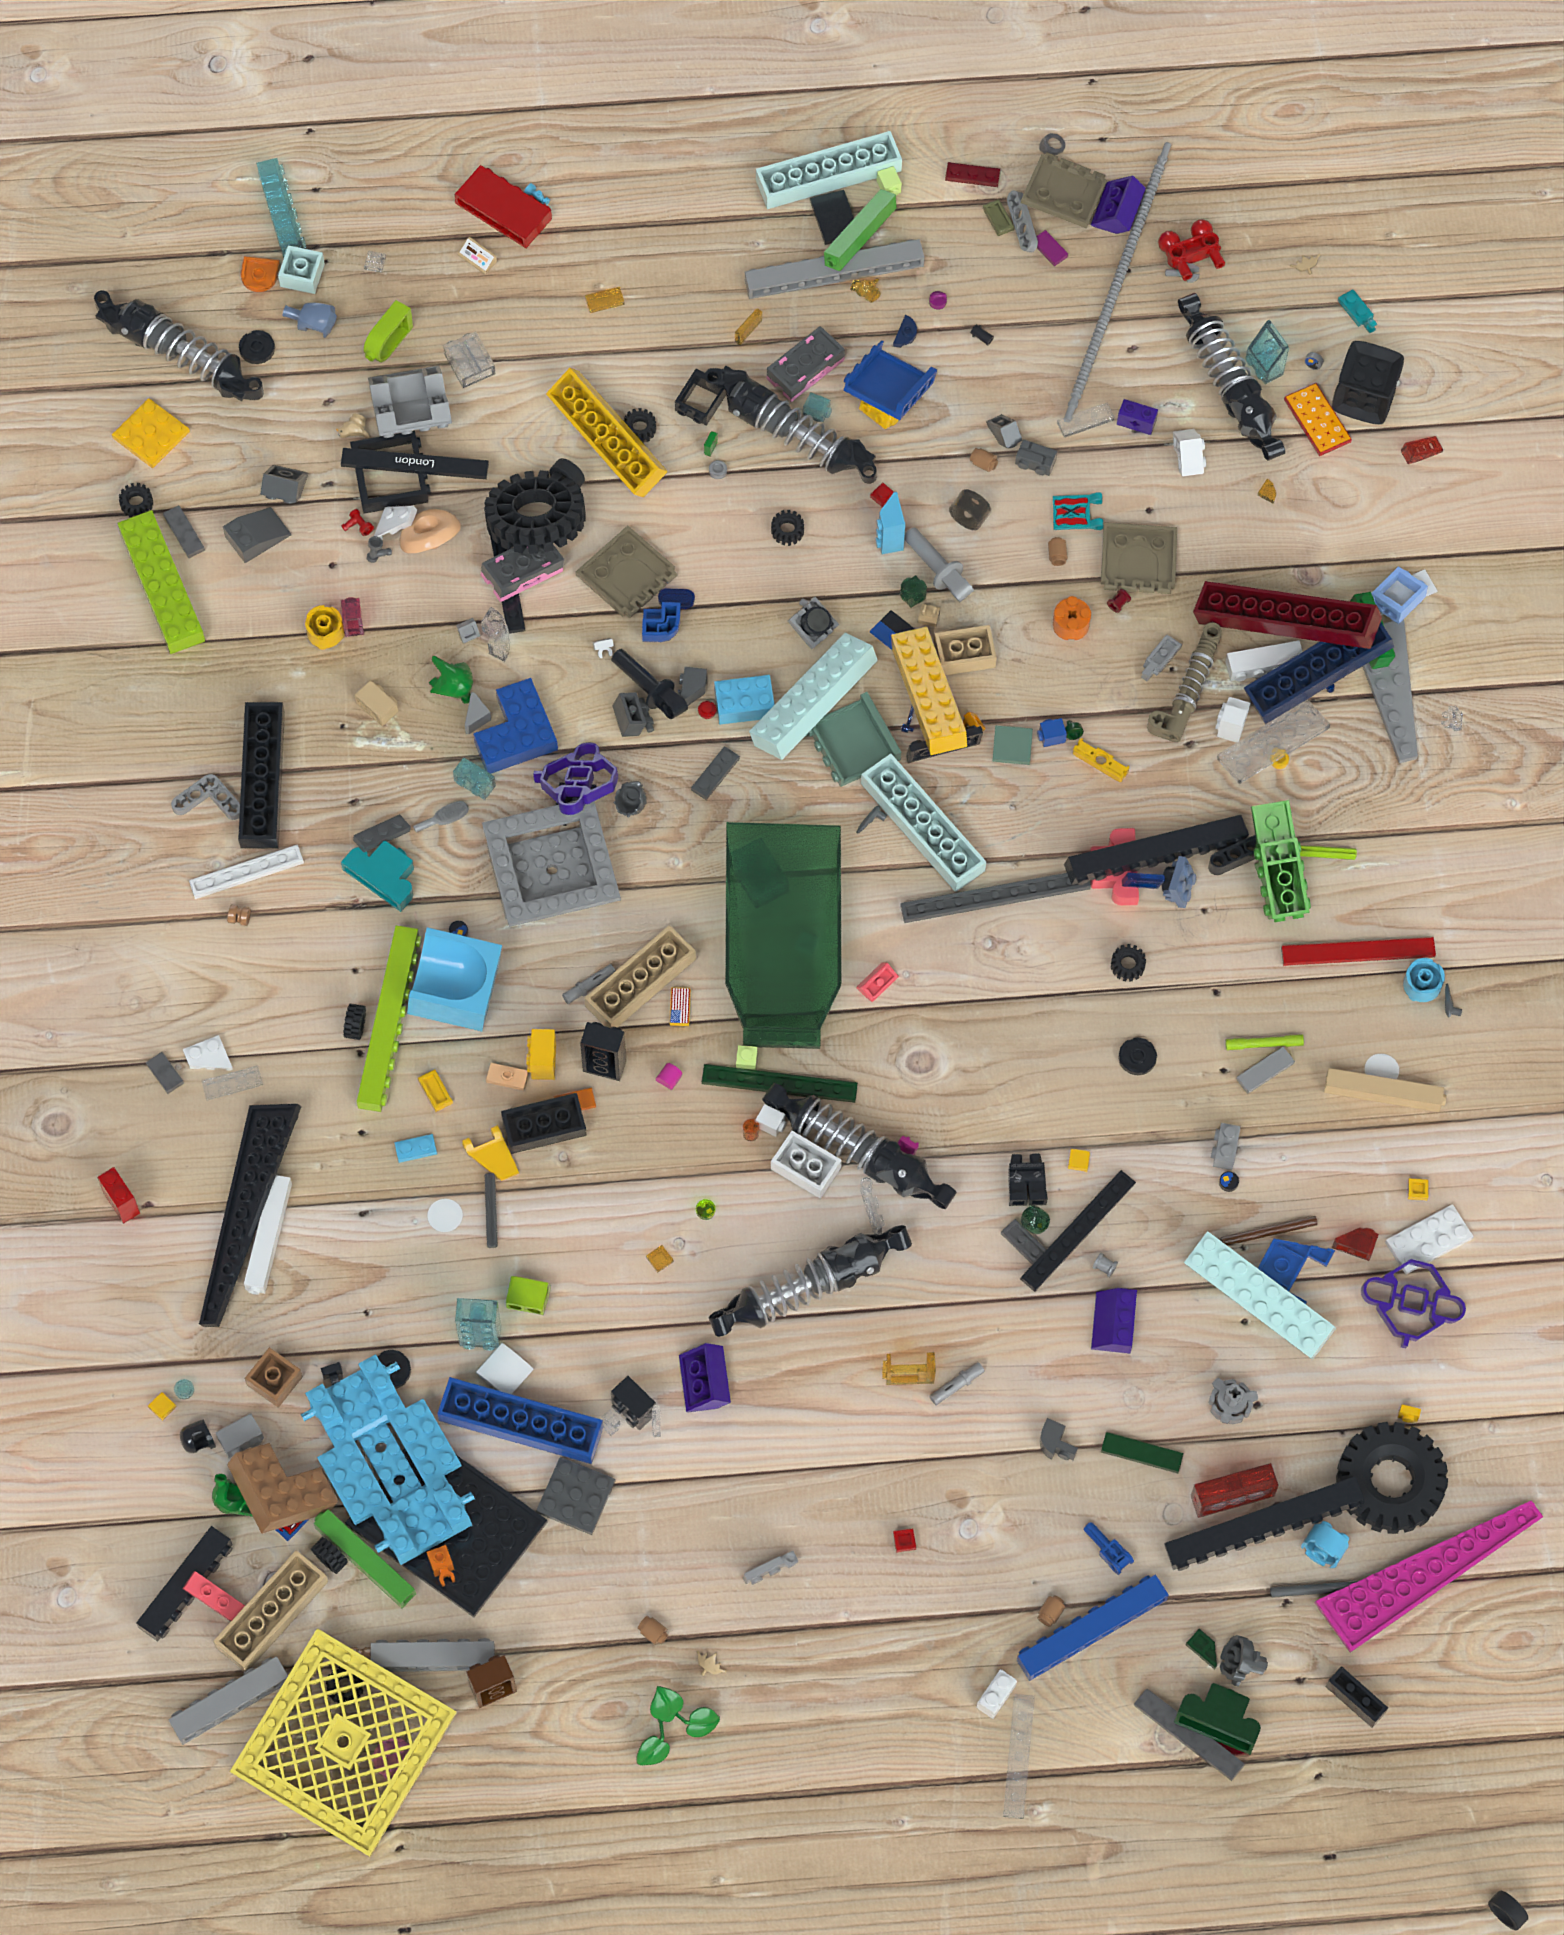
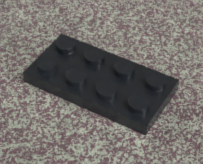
M973 725L965 728L967 747L964 748L979 745L983 735L982 727ZM916 740L909 745L906 758L908 763L964 748L930 755L926 741Z

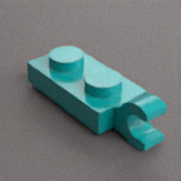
M1354 289L1338 297V302L1358 327L1364 325L1369 333L1376 331L1375 326L1377 323L1373 319L1374 314Z

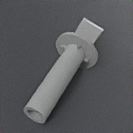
M911 528L905 533L904 540L936 574L933 581L936 589L948 588L959 602L974 591L968 581L961 576L963 565L959 561L948 563L917 528Z

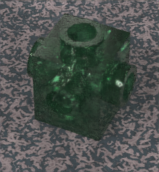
M917 575L912 578H906L901 584L900 596L912 608L926 599L927 586Z

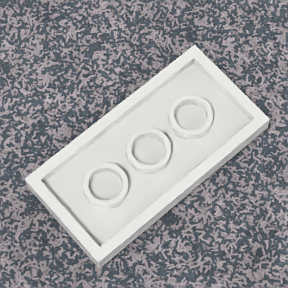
M1452 1204L1388 1238L1385 1243L1401 1266L1410 1259L1429 1263L1472 1240L1474 1236ZM1407 1265L1402 1270L1407 1275L1420 1267Z

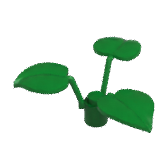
M657 1686L655 1696L650 1705V1713L659 1722L660 1738L650 1736L644 1740L637 1753V1764L642 1766L658 1764L668 1756L670 1746L667 1742L663 1741L665 1738L664 1721L671 1722L676 1716L688 1725L686 1728L688 1735L691 1737H703L716 1728L720 1721V1716L711 1708L700 1707L690 1714L689 1720H686L678 1713L683 1708L684 1701L682 1697L669 1688Z

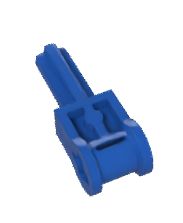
M1092 1522L1084 1527L1085 1533L1101 1549L1099 1552L1100 1557L1109 1565L1114 1573L1119 1575L1124 1567L1134 1562L1128 1551L1115 1539L1110 1542Z

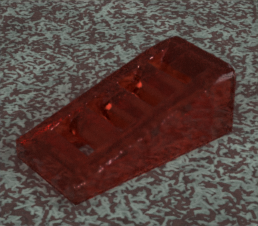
M1436 436L1406 442L1401 449L1407 464L1416 463L1444 451Z

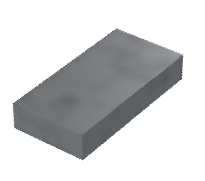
M163 1052L146 1062V1065L167 1094L184 1084Z

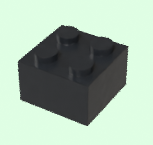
M629 1376L624 1378L611 1391L612 1408L616 1413H622L626 1417V1422L632 1428L636 1427L640 1431L657 1415L656 1402Z

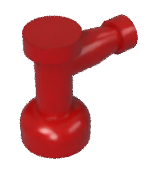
M358 509L351 511L349 514L351 519L341 525L343 530L347 531L348 528L358 523L360 526L359 532L362 536H367L374 530L372 523L365 522Z

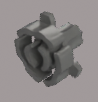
M1239 1635L1233 1636L1224 1646L1220 1656L1222 1660H1225V1663H1220L1221 1674L1226 1676L1227 1679L1232 1680L1234 1686L1239 1687L1241 1681L1245 1679V1675L1250 1672L1263 1675L1268 1666L1267 1658L1260 1656L1261 1652L1254 1651L1253 1642L1248 1640V1638Z

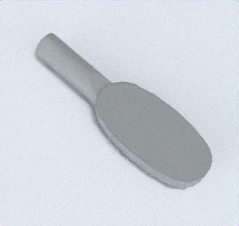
M464 801L450 803L439 809L434 817L414 825L413 828L417 833L435 824L446 825L455 822L468 813V805Z

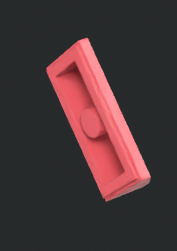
M882 962L856 988L868 1000L873 1002L899 976L887 962Z

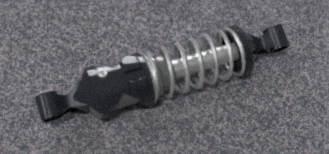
M1196 293L1178 299L1180 312L1190 324L1186 339L1193 349H1199L1197 357L1204 359L1202 367L1210 368L1208 376L1216 377L1213 381V386L1221 387L1218 393L1228 410V414L1238 420V430L1241 435L1248 437L1251 444L1262 449L1264 458L1267 461L1284 455L1285 447L1280 439L1271 437V428L1277 418L1276 413L1261 396L1262 386L1256 378L1250 376L1251 370L1245 367L1246 362L1245 359L1240 357V350L1234 348L1235 343L1234 340L1229 338V331L1223 329L1224 323L1219 316H1210L1199 312L1201 302ZM1222 331L1226 333V338L1218 339ZM1227 341L1231 342L1232 347L1223 348ZM1207 348L1209 354L1200 356V353ZM1233 350L1237 353V357L1229 356ZM1212 357L1215 363L1206 365L1205 363ZM1238 360L1242 361V366L1234 367ZM1218 367L1220 372L1212 375V370Z
M773 1083L762 1098L766 1105L785 1114L791 1123L792 1131L799 1135L803 1134L805 1138L812 1128L818 1130L814 1144L819 1142L823 1134L830 1137L824 1147L825 1150L831 1147L834 1140L840 1143L835 1153L836 1157L840 1156L845 1147L850 1149L851 1152L846 1160L847 1164L852 1160L858 1163V1170L863 1168V1173L874 1179L877 1183L886 1182L890 1184L897 1194L902 1197L912 1196L919 1199H929L937 1207L947 1209L957 1193L948 1184H933L928 1175L926 1160L919 1156L906 1154L900 1150L897 1142L885 1136L876 1137L874 1130L864 1134L865 1126L863 1123L853 1128L854 1119L852 1117L842 1121V1111H836L832 1114L831 1104L824 1105L821 1108V1099L816 1095L802 1099H789L786 1095L787 1091L779 1084ZM826 1108H829L827 1118L821 1115ZM840 1114L838 1124L831 1121L835 1116ZM850 1120L851 1122L849 1130L843 1128V1126ZM861 1127V1133L859 1137L853 1134L858 1128Z
M895 1226L880 1235H864L859 1233L846 1241L841 1247L828 1246L825 1250L818 1253L817 1258L813 1262L807 1258L808 1265L805 1266L804 1274L800 1266L795 1264L799 1278L792 1280L788 1271L784 1269L783 1273L788 1283L780 1286L776 1276L772 1275L776 1288L768 1291L764 1281L761 1280L760 1285L765 1294L759 1297L752 1286L743 1288L741 1294L736 1295L726 1308L715 1311L708 1317L715 1336L720 1337L730 1333L735 1322L750 1323L758 1328H763L768 1324V1321H775V1311L784 1317L787 1314V1306L791 1310L797 1311L799 1308L798 1299L804 1305L809 1306L811 1302L810 1294L815 1299L821 1300L823 1292L832 1295L833 1291L837 1292L853 1287L861 1276L867 1277L879 1273L882 1261L889 1249L903 1251L912 1246L906 1226ZM806 1292L807 1302L800 1296V1294ZM794 1298L795 1307L788 1301L789 1299ZM783 1304L784 1313L779 1310L777 1305ZM771 1309L772 1319L767 1315L766 1310Z

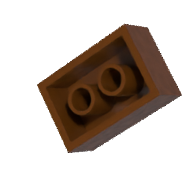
M495 1655L488 1659L489 1662L482 1665L477 1663L466 1671L469 1686L479 1708L517 1692L514 1675L505 1655Z

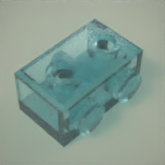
M463 758L453 770L454 781L459 786L465 787L475 796H479L484 800L496 786L495 776L466 758Z

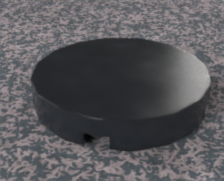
M254 330L251 331L252 333L243 335L239 342V351L241 357L246 362L262 364L272 358L275 352V344L269 333Z
M1137 1037L1123 1043L1120 1047L1118 1059L1123 1070L1129 1074L1145 1075L1154 1068L1157 1052L1151 1042Z
M396 1350L381 1352L377 1356L381 1364L387 1367L397 1362L400 1367L399 1370L390 1374V1379L395 1389L405 1385L411 1374L408 1358Z

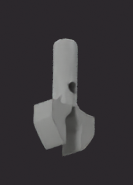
M1187 263L1191 272H1199L1198 266ZM1166 269L1165 271L1166 276L1182 277L1178 269ZM1193 274L1192 278L1187 280V283H1193L1198 280L1200 274Z

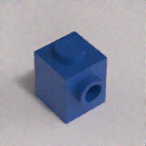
M1062 718L1055 720L1047 719L1040 723L1037 737L1039 741H1042L1043 747L1066 742L1067 734Z

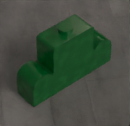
M1216 1683L1211 1684L1204 1702L1196 1694L1185 1695L1174 1720V1723L1249 1755L1252 1753L1261 1729L1257 1720L1243 1718L1250 1699Z

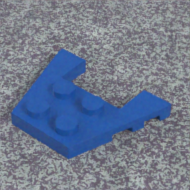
M1273 1239L1258 1269L1289 1292L1307 1258L1327 1267L1335 1250ZM1294 1295L1296 1298H1298V1299H1299L1300 1301H1302L1304 1304H1307V1301H1305V1300H1303L1302 1298H1300V1297Z

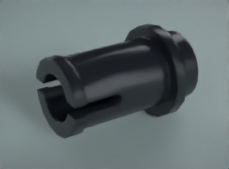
M976 324L970 332L973 338H978L987 346L994 339V336L985 331L981 325L978 326Z

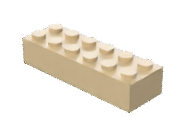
M669 925L585 997V1007L605 1027H619L696 960V951Z
M296 1550L213 1641L215 1647L242 1671H247L328 1583L327 1576Z

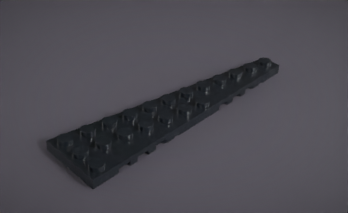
M299 1104L249 1105L199 1325L202 1327H220L293 1128L298 1120L302 1107Z

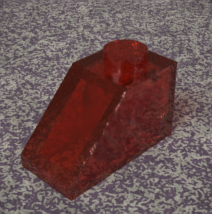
M1360 1227L1335 1238L1332 1248L1370 1261L1379 1234L1375 1233L1373 1229H1363Z

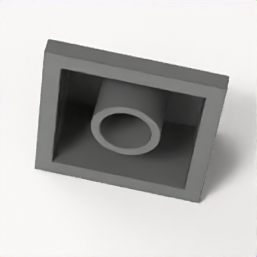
M272 465L263 473L260 495H264L267 499L271 500L281 499L285 503H296L301 498L308 472Z

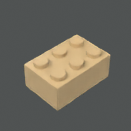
M990 625L935 633L934 647L945 675L996 668L997 657Z

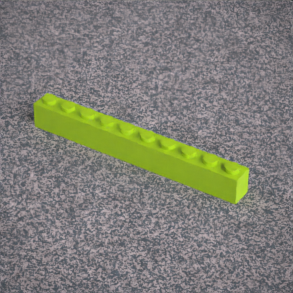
M395 926L357 1097L358 1109L381 1112L382 1106H386L387 1095L385 1092L386 1088H390L391 1084L389 1073L390 1070H394L395 1059H393L394 1052L397 1053L399 1041H397V1037L401 1035L403 1029L401 1018L406 1015L407 1006H404L405 1000H409V982H413L414 979L412 968L413 965L417 964L418 954L416 950L417 947L420 948L422 936H419V931L416 928Z

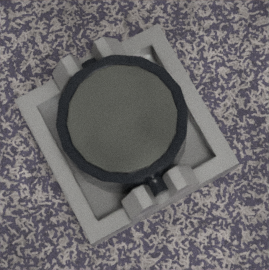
M813 597L788 620V623L811 649L827 638L839 625L816 597Z

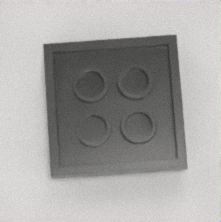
M560 1457L536 1512L592 1535L616 1480Z

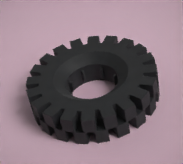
M540 470L538 477H534L533 471L524 472V479L519 474L510 476L511 483L504 479L498 483V488L493 487L491 489L489 497H486L484 502L487 530L489 535H492V539L497 544L501 542V547L507 550L514 547V552L523 553L525 548L528 547L529 554H537L539 547L542 546L544 552L553 551V543L559 548L567 545V539L573 541L578 536L577 531L581 532L584 522H586L584 497L578 484L574 485V480L568 477L563 479V474L554 472L549 477V471ZM541 502L552 506L547 513L539 516H524L518 513L521 507L529 503Z
M1388 1422L1378 1423L1377 1427L1373 1428L1371 1425L1364 1428L1361 1434L1357 1433L1350 1440L1348 1446L1346 1445L1337 1467L1336 1483L1356 1476L1364 1497V1504H1361V1508L1353 1511L1347 1509L1350 1515L1355 1514L1357 1516L1356 1521L1365 1526L1368 1523L1372 1525L1371 1530L1380 1533L1382 1529L1387 1530L1388 1534H1398L1399 1530H1404V1533L1413 1531L1418 1525L1420 1527L1424 1525L1439 1509L1448 1486V1478H1446L1448 1473L1447 1464L1442 1461L1443 1454L1440 1448H1434V1440L1427 1434L1424 1437L1419 1434L1420 1429L1413 1426L1410 1429L1404 1428L1405 1423L1395 1422L1393 1426H1389ZM1381 1461H1397L1403 1464L1406 1470H1409L1412 1476L1410 1481L1412 1488L1407 1494L1404 1492L1401 1497L1384 1496L1372 1484L1371 1478L1373 1473H1371V1469L1376 1464L1380 1465Z

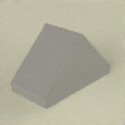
M471 692L465 721L466 734H471L491 721L490 711L476 693Z

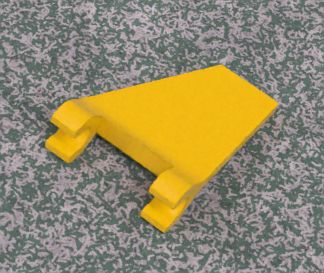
M498 1125L491 1128L494 1140L478 1147H473L470 1138L462 1140L466 1153L490 1173H494L495 1177L500 1181L519 1174Z

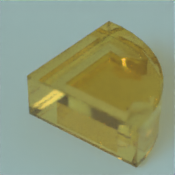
M1267 479L1259 490L1258 496L1274 504L1276 490L1273 483Z

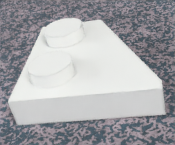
M414 506L385 507L374 536L383 539L382 536L389 532L393 535L399 530L411 526L417 509Z

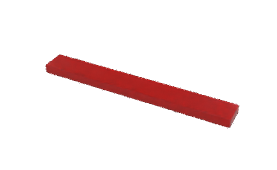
M1434 937L1287 945L1281 947L1283 966L1433 958L1436 956Z

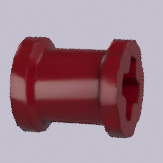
M1119 589L1117 594L1107 601V605L1113 612L1119 613L1121 608L1131 601V596L1124 589Z

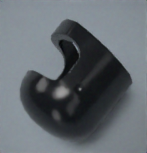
M204 1419L181 1429L180 1441L188 1453H197V1451L206 1447L210 1449L216 1448Z

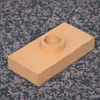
M491 1063L486 1083L524 1091L529 1073H527V1070Z

